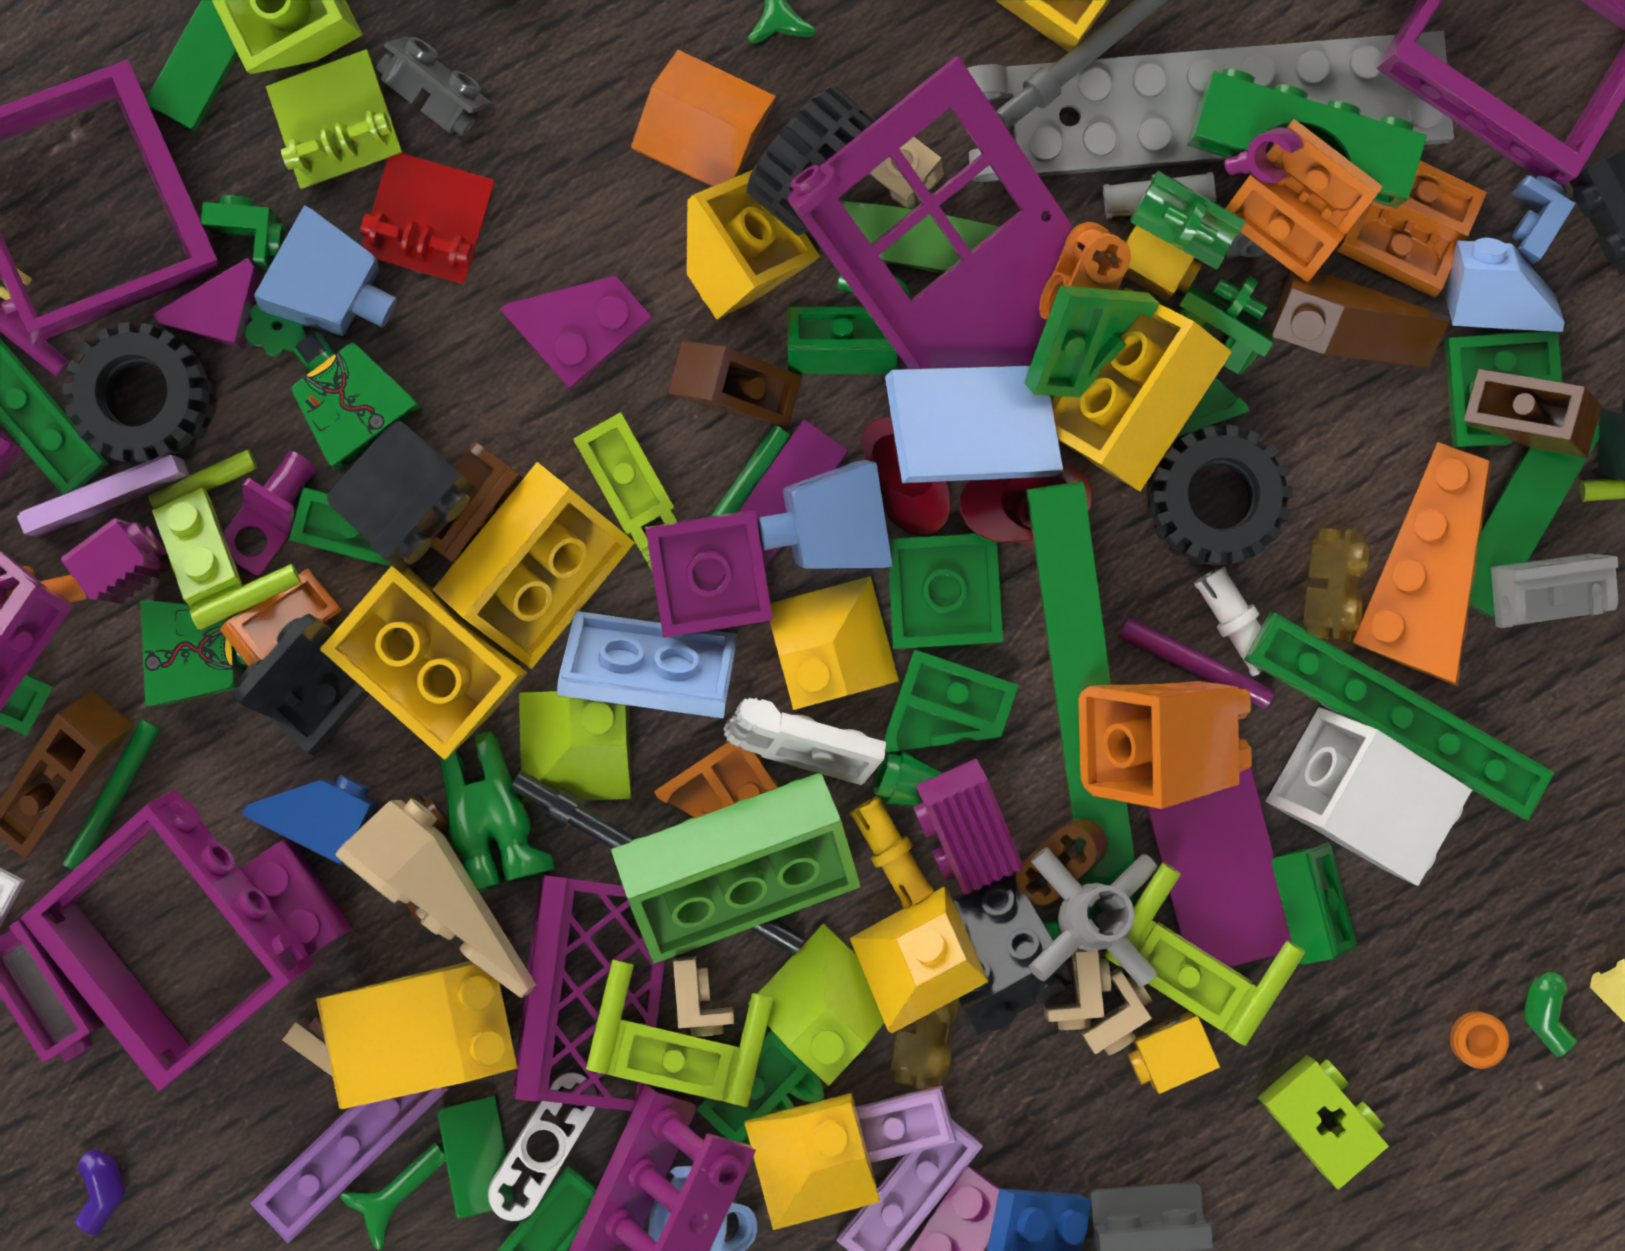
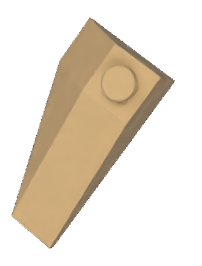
M410 799L405 804L402 800H390L337 851L336 857L390 901L395 903L397 900H400L406 904L411 901L418 906L416 914L421 918V923L436 935L440 934L448 940H452L455 935L462 939L464 943L460 946L461 952L517 996L522 998L530 994L534 989L536 983L444 835L433 827L437 818L419 802Z

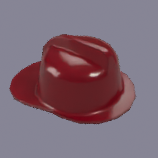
M882 417L873 420L864 429L861 444L865 459L877 464L885 514L894 524L909 533L926 535L937 532L947 522L951 511L948 482L902 483L892 417Z
M1062 464L1063 471L1051 477L970 480L960 495V513L966 525L978 536L993 542H1018L1022 546L1034 549L1026 490L1082 481L1085 487L1089 513L1092 506V489L1082 473L1073 466Z

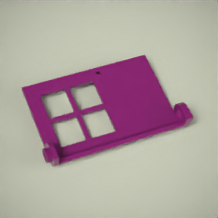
M955 56L820 167L813 165L799 173L791 182L793 191L789 194L788 202L909 369L1030 366L1047 320L1042 319L1040 316V298L1047 281L1053 274L1064 248L1066 238L1074 227L961 59ZM948 108H951L982 154L931 195L899 148ZM890 157L921 201V204L870 244L838 198ZM990 165L1020 211L970 251L940 208V205ZM1044 211H1047V217L1045 219L1042 218ZM930 214L960 257V260L910 300L879 255ZM1081 243L1078 244V248L1084 250L1085 246Z

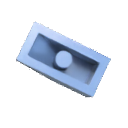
M1480 238L1476 241L1457 240L1445 295L1453 326L1563 332L1565 322L1555 293L1513 244L1503 243L1493 238Z

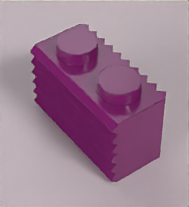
M116 518L61 557L63 564L89 599L124 604L125 597L133 598L134 590L141 591L142 584L150 585L151 577L159 578L160 571L168 572L169 566L163 557L167 553L163 540L151 526L148 525L143 528L138 522L132 524Z
M977 759L916 785L923 803L913 808L925 836L929 837L936 834L941 847L932 850V853L945 881L955 877L962 893L970 894L973 889L980 890L983 885H990L993 880L1000 881L1003 876H1010L1013 871L1020 872L1022 870L1023 864L989 781Z
M290 839L282 840L239 868L251 884L265 894L270 907L284 923L285 927L301 939L310 957L352 930L294 841Z

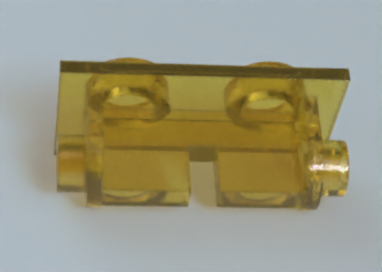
M1320 528L1319 537L1312 540L1309 577L1329 580L1327 589L1307 587L1302 625L1308 626L1307 631L1320 639H1328L1329 630L1333 629V639L1350 643L1352 631H1358L1361 624L1362 600L1356 598L1358 576L1364 577L1367 572L1369 547L1368 544H1362L1363 535L1352 529H1346L1345 540H1341V530Z
M958 998L912 1022L917 1024L916 1033L896 1032L891 1070L896 1071L895 1082L916 1085V1089L940 1086L941 1079L946 1077L951 1063V1049L946 1045L949 1025L955 1021L958 1014Z

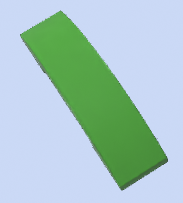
M844 201L843 204L870 244L913 210L860 202ZM930 214L879 255L886 266L887 263L941 274L960 260V257ZM946 215L970 251L999 228V226Z

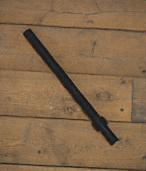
M520 770L510 787L514 792L547 810L545 816L563 827L566 823H569L611 849L637 839L630 833L580 805L581 798L564 788H561L558 792ZM776 919L749 929L792 955L798 952L805 939V936Z

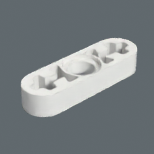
M574 1072L563 1073L552 1080L548 1089L559 1090L561 1086L571 1089L575 1083L581 1084L587 1078ZM593 1084L582 1092L584 1094L597 1095ZM539 1101L490 1182L488 1200L493 1211L499 1217L508 1221H519L532 1214L594 1112L595 1107L584 1106L581 1110L576 1107L569 1109L563 1121L573 1124V1127L569 1134L566 1135L555 1123L540 1120L546 1109L556 1116L562 1103ZM539 1130L551 1131L558 1139L559 1146L556 1155L546 1162L534 1161L529 1157L526 1149L529 1137ZM519 1157L528 1168L545 1174L539 1183H536L529 1176L522 1189L523 1193L528 1197L527 1202L523 1206L514 1203L510 1209L502 1207L504 1197L499 1192V1188L503 1183L510 1186L516 1183L522 1171L517 1168H511L515 1159Z

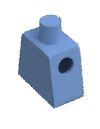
M305 205L254 294L260 310L337 336H344L356 315L383 328L391 317L397 303V298L372 286L379 273L377 259L369 251Z
M868 460L856 461L783 488L786 513L757 518L762 549L769 550L792 545L795 564L802 568H887L893 566L876 462Z

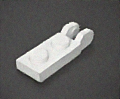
M751 697L744 699L736 708V716L733 715L731 719L729 718L723 729L725 731L724 736L727 737L726 741H729L731 745H735L736 748L740 746L743 750L762 755L761 757L816 773L821 772L823 775L859 785L866 782L885 756L886 742L867 737L864 733L857 730H842L821 724L805 715L780 714L772 702L763 699L761 701Z

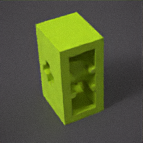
M1306 1055L1257 1098L1323 1176L1339 1190L1389 1147L1378 1134L1385 1126L1363 1101L1356 1107L1342 1092L1349 1085L1348 1082L1329 1060L1326 1059L1319 1065L1317 1061ZM1323 1107L1333 1112L1331 1116L1336 1124L1330 1129L1320 1124L1321 1118L1317 1112Z

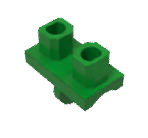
M1157 171L1130 218L1131 223L1217 270L1233 240L1246 222L1239 215Z
M1248 276L1241 287L1238 288L1221 278L1213 292L1231 302L1229 306L1191 284L1181 299L1179 306L1183 308L1180 311V315L1196 322L1207 332L1212 325L1229 335L1224 345L1232 353L1224 363L1225 367L1241 375L1258 354L1265 357L1274 342L1272 341V332L1240 313L1241 310H1244L1260 320L1267 310L1268 306L1251 296L1258 283L1257 280Z

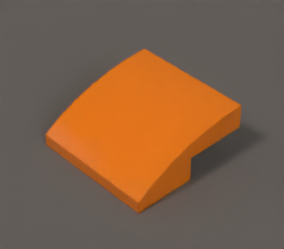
M1293 119L1287 126V129L1292 130L1299 136L1304 147L1290 153L1275 143L1266 154L1269 162L1281 169L1288 177L1277 183H1266L1251 173L1226 209L1245 219L1246 222L1240 231L1242 234L1308 283L1383 186Z
M1420 160L1409 199L1397 209L1371 202L1343 237L1337 252L1430 297L1436 298L1443 289L1451 270L1457 240L1465 241L1469 236L1487 192Z

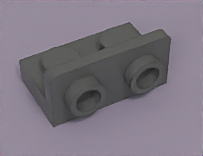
M1197 1182L1094 1189L1090 1193L1093 1239L1097 1251H1192L1213 1249L1212 1230L1210 1224L1203 1217L1202 1192Z

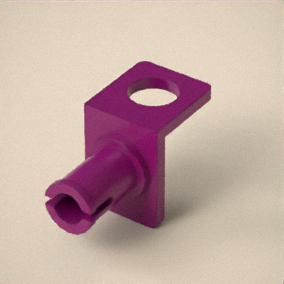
M288 451L264 487L247 478L242 485L243 507L223 532L235 565L255 578L262 576L290 537L294 523V507L291 504L309 479L316 473L315 466L302 455L294 451ZM245 529L259 530L265 535L267 546L261 554L247 557L242 555L235 547L237 535Z

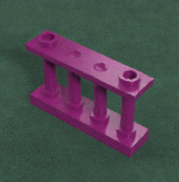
M645 1084L569 1251H710L756 1150L750 1145L708 1133L703 1140L688 1128L698 1107L696 1102L688 1096ZM678 1149L694 1161L681 1191L665 1178ZM655 1200L670 1212L658 1242L642 1229Z

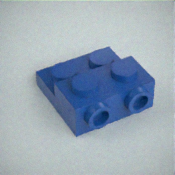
M999 1188L987 1251H1082L1091 1210V1199L1071 1193Z

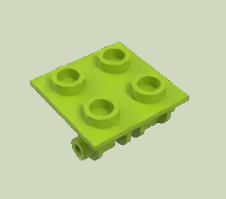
M367 49L266 86L286 148L281 149L282 158L289 170L294 169L300 189L403 153Z

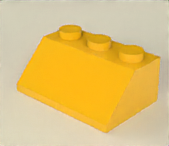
M1125 287V289H1124L1123 291H1133V290H1131V289ZM1160 304L1151 318L1141 313L1120 337L1127 345L1113 361L1102 367L1098 378L1081 397L1054 396L1051 400L1058 441L1138 491L1142 490L1232 353L1230 349L1196 322Z
M537 462L432 590L462 618L532 669L574 618L575 611H580L635 542Z
M394 565L388 569L320 648L326 656L444 760L494 713L528 674L480 630L462 618L410 568L403 572Z

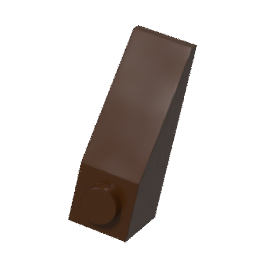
M1291 271L1274 311L1272 336L1325 355L1429 368L1450 322V316L1317 271L1308 283Z
M91 690L60 711L0 799V839L24 859L31 856L110 762L134 727V724L94 690Z

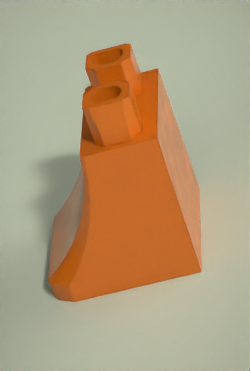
M1202 681L1142 685H1094L1083 690L1079 696L1080 774L1084 788L1092 796L1164 809L1239 785V773L1252 766L1251 747L1245 739H1239L1238 719L1246 718L1247 714L1251 712L1250 692L1246 689Z

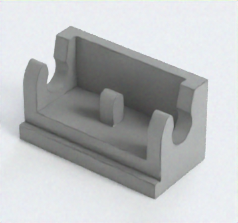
M1589 553L1490 567L1495 626L1506 628L1513 625L1603 614V609L1604 611L1616 610L1618 604L1617 556Z

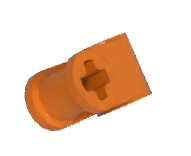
M1085 222L1073 228L1066 238L1064 248L1053 274L1043 289L1039 304L1042 319H1048L1060 285L1118 290L1131 261L1130 249L1126 242L1118 236L1110 234L1106 228L1095 222ZM1079 243L1085 246L1084 250L1078 248ZM1096 250L1101 251L1099 255L1094 254ZM1111 255L1116 257V263L1110 260Z

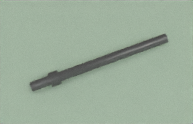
M1169 0L1132 1L1048 70L1040 68L1023 82L1024 89L996 111L1006 128L1010 129L1037 106L1045 108L1061 95V87Z

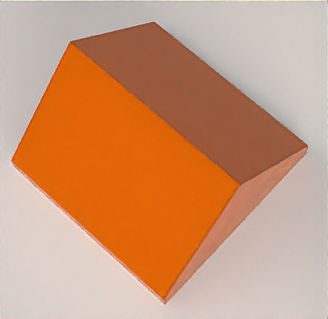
M677 50L650 89L631 149L713 187L739 176L774 104L776 96Z

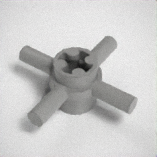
M1048 847L1033 857L1031 863L1064 901L1058 915L1059 927L1062 933L1029 965L1031 972L1039 980L1045 982L1078 948L1088 951L1107 949L1140 987L1149 983L1156 976L1157 972L1125 935L1131 929L1134 920L1133 904L1129 897L1158 870L1156 863L1148 855L1142 854L1111 885L1093 883L1081 886ZM1094 902L1103 911L1095 916V925L1092 920H1088L1087 909L1093 906Z

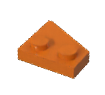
M728 741L657 788L654 793L661 801L669 802L691 816L698 818L733 805L740 800L774 790L780 786L757 753L743 750L740 746L736 748L735 745H731Z

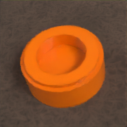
M1469 1012L1461 1016L1454 1023L1450 1033V1045L1456 1057L1463 1063L1474 1068L1484 1069L1498 1064L1504 1058L1509 1046V1036L1503 1023L1496 1017L1484 1012Z

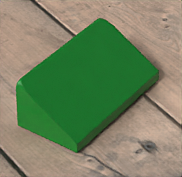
M788 307V371L795 374H888L891 370H897L896 350L865 307Z
M1324 842L1273 858L1271 864L1291 941L1306 952L1299 964L1332 960L1357 948L1331 844Z
M496 1095L441 1105L437 1109L457 1219L492 1211L493 1209L488 1200V1188L507 1156ZM503 1183L499 1188V1192L504 1197L502 1207L513 1205L516 1201L513 1185L510 1186Z

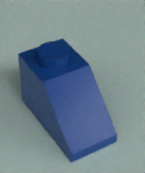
M340 774L337 781L332 779L319 780L248 804L241 815L339 864H344L335 854L344 843L371 819L378 802L366 797L370 790L369 787Z

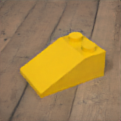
M472 961L316 999L339 1109L460 1084L517 1069L499 981Z

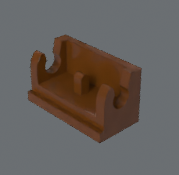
M475 441L467 449L468 451L455 469L478 490L472 495L464 511L457 518L448 522L431 543V547L453 563H455L523 479L519 473Z

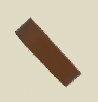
M1077 818L1058 829L1022 862L1023 868L1016 875L1017 887L1020 893L1026 894L1029 901L1038 906L1048 905L1061 897L1049 882L1044 887L1039 884L1037 878L1041 873L1031 863V860L1041 850L1048 847L1079 882L1106 855L1108 842L1101 826L1093 820ZM1081 836L1087 845L1082 853L1071 859L1066 851Z

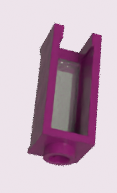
M21 919L17 920L9 926L11 930L0 936V997L43 1063L59 1055L64 1063H67L92 1047L94 1044L89 1036L104 1026L101 1022L98 1023L79 991Z

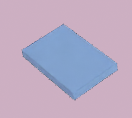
M1030 366L891 370L885 376L902 483L1051 477L1063 471L1050 396L1034 395L1024 384Z
M575 611L558 678L557 695L724 719L737 634L709 630L663 638L661 623Z

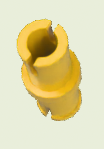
M880 796L862 803L849 812L874 853L870 859L876 868L882 867L900 898L903 908H908L912 903L914 905L934 892L909 851L913 847L908 836L901 837L882 804Z

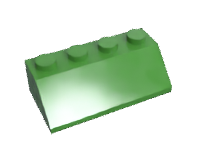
M821 772L804 779L794 780L785 786L752 798L740 800L728 807L698 818H691L679 825L646 837L637 838L630 843L611 849L627 899L653 964L861 887L842 821Z

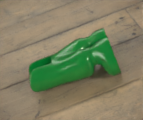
M493 730L475 734L478 758L480 763H482L485 775L467 780L464 769L465 764L458 748L446 760L439 755L447 800L451 845L454 851L462 856L464 860L463 867L479 893L503 885L499 870L494 863L489 848L492 840L497 841L502 855L503 872L507 883L530 879L556 870L553 858L549 853L531 848L527 843L531 822L519 794L510 789L513 782Z

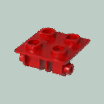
M403 153L387 158L371 215L365 214L360 228V235L364 236L362 247L369 251L377 260L465 285L495 180Z

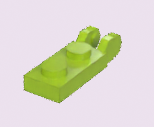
M620 412L575 437L573 440L626 535H632L652 571L647 536L642 528L659 518H662L664 524L677 522L672 513L675 508Z

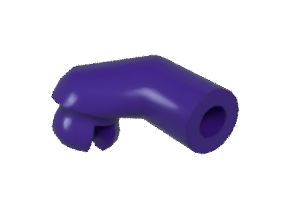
M94 1149L85 1153L78 1164V1170L83 1175L90 1198L74 1220V1223L84 1232L97 1236L122 1201L125 1187L118 1164L114 1158L106 1155L101 1150Z

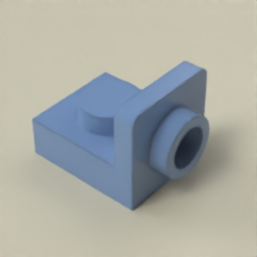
M1527 175L1517 184L1512 195L1537 210L1538 213L1529 210L1516 227L1512 238L1519 242L1515 248L1532 266L1542 258L1576 203L1564 196L1566 191L1557 182L1544 176L1534 178Z

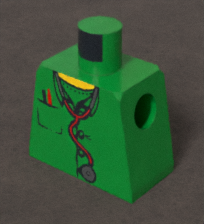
M315 332L299 342L293 349V352L309 374L291 387L292 392L326 460L331 467L339 471L362 456L392 422L401 421L405 424L423 410L413 397L354 342L335 353L322 334Z
M153 600L140 601L145 706H166L238 689L240 686L239 679L244 673L243 665L248 664L220 631L223 624L237 614L202 630H198L192 620L189 605Z

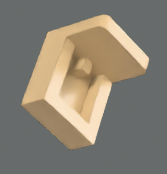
M1078 948L1071 955L1076 1002L1044 1006L1045 1018L1048 1022L1058 1021L1059 1030L1091 1027V1018L1104 1017L1102 992L1111 991V976L1108 959H1099L1098 950L1088 951Z
M1118 968L1111 971L1110 976L1125 1002L1104 1014V1017L1093 1021L1091 1027L1079 1030L1094 1054L1104 1049L1108 1055H1112L1125 1048L1136 1039L1132 1031L1152 1019L1144 1007L1152 1002L1144 986L1140 987L1131 976L1126 978Z

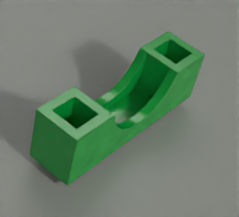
M1224 69L1222 73L1213 71L1205 83L1187 146L1225 158L1238 156L1240 152L1247 151L1255 137L1273 128H1287L1295 119L1383 186L1372 202L1397 209L1409 199L1427 138L1426 134L1413 131L1414 125L1412 123L1390 116L1382 117L1381 121L1360 115L1361 109L1343 101H1329L1328 105L1307 99L1308 93L1294 86L1276 85L1275 89L1255 84L1254 76L1236 69Z

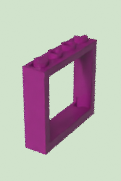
M1417 0L1376 69L1535 177H1547L1561 186L1577 178L1625 98V43L1563 143L1416 44L1419 36L1442 1ZM1580 0L1625 31V0Z
M129 60L0 106V141L116 99L187 260L38 317L0 232V280H3L11 298L1 302L13 332L25 330L31 345L217 273V258Z
M176 789L144 806L20 918L158 1091H161L190 1070L316 964L306 952L301 939L286 928L270 907L265 894L251 884L235 864L232 853L215 839L200 820L195 807L183 799ZM154 830L161 836L272 975L269 980L190 1046L75 903L81 895ZM49 914H51L53 918L57 921V925L48 916ZM162 1054L172 1065V1067H169L167 1063L163 1060V1058L161 1057Z

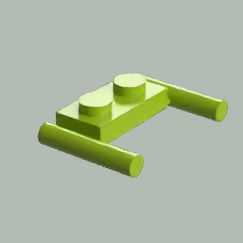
M249 449L148 494L154 509L152 512L182 596L191 609L190 614L198 630H202L302 584L293 564L287 565L244 586L240 580L208 491L258 469L257 463Z
M1162 862L1133 908V925L1125 936L1157 972L1156 976L1147 984L1225 1032L1236 1042L1246 1046L1306 952L1296 944L1286 940L1258 986H1255L1245 976L1160 922L1156 923L1153 921L1154 916L1181 875L1177 869ZM1106 950L1104 956L1114 964L1122 967L1114 956Z
M612 960L586 1070L748 1107L774 998L752 993L740 1046L735 1047L621 1020L634 965Z

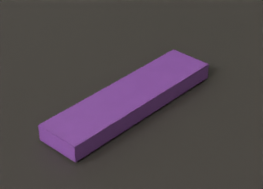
M446 1086L350 1107L250 1204L289 1243L450 1087Z

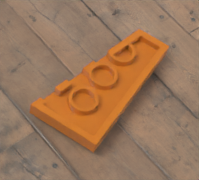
M1439 442L1437 443L1353 640V644L1356 647L1458 686L1463 640L1466 637L1468 624L1467 614L1472 585H1474L1477 565L1475 561L1479 535L1482 532L1492 466L1489 460Z

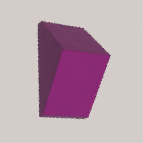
M246 258L153 313L158 324L170 331L245 349L247 343L245 328L252 321L250 311L257 304L254 294L264 275L258 265L249 258Z

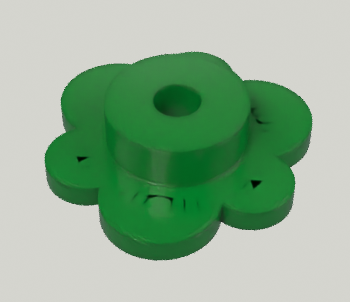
M257 304L251 308L250 316L253 321L248 323L245 328L246 339L253 346H264V351L267 355L276 357L284 349L293 351L294 347L306 338L305 332L302 329L305 325L260 310ZM277 325L282 327L278 331L273 329Z

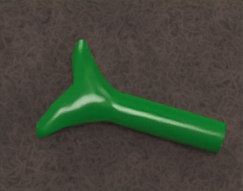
M764 0L765 9L761 19L747 40L749 43H759L775 32L794 37H812L817 33V30L803 21L792 10L786 0Z
M435 1141L380 1192L368 1194L341 1192L340 1197L348 1207L364 1215L368 1235L376 1249L382 1251L384 1248L385 1232L390 1217L397 1205L446 1162L444 1148Z

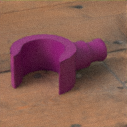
M1283 127L1273 128L1255 137L1247 151L1240 152L1238 156L1227 157L1225 168L1230 175H1235L1239 172L1244 174L1253 173L1256 178L1263 182L1277 183L1287 178L1288 175L1269 162L1266 155L1268 143L1274 142L1290 153L1303 148L1304 145L1299 136L1292 130Z

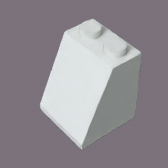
M1319 707L1265 802L1383 870L1418 886L1425 873L1434 864L1436 853L1452 825L1461 816L1463 806L1472 789L1381 731Z

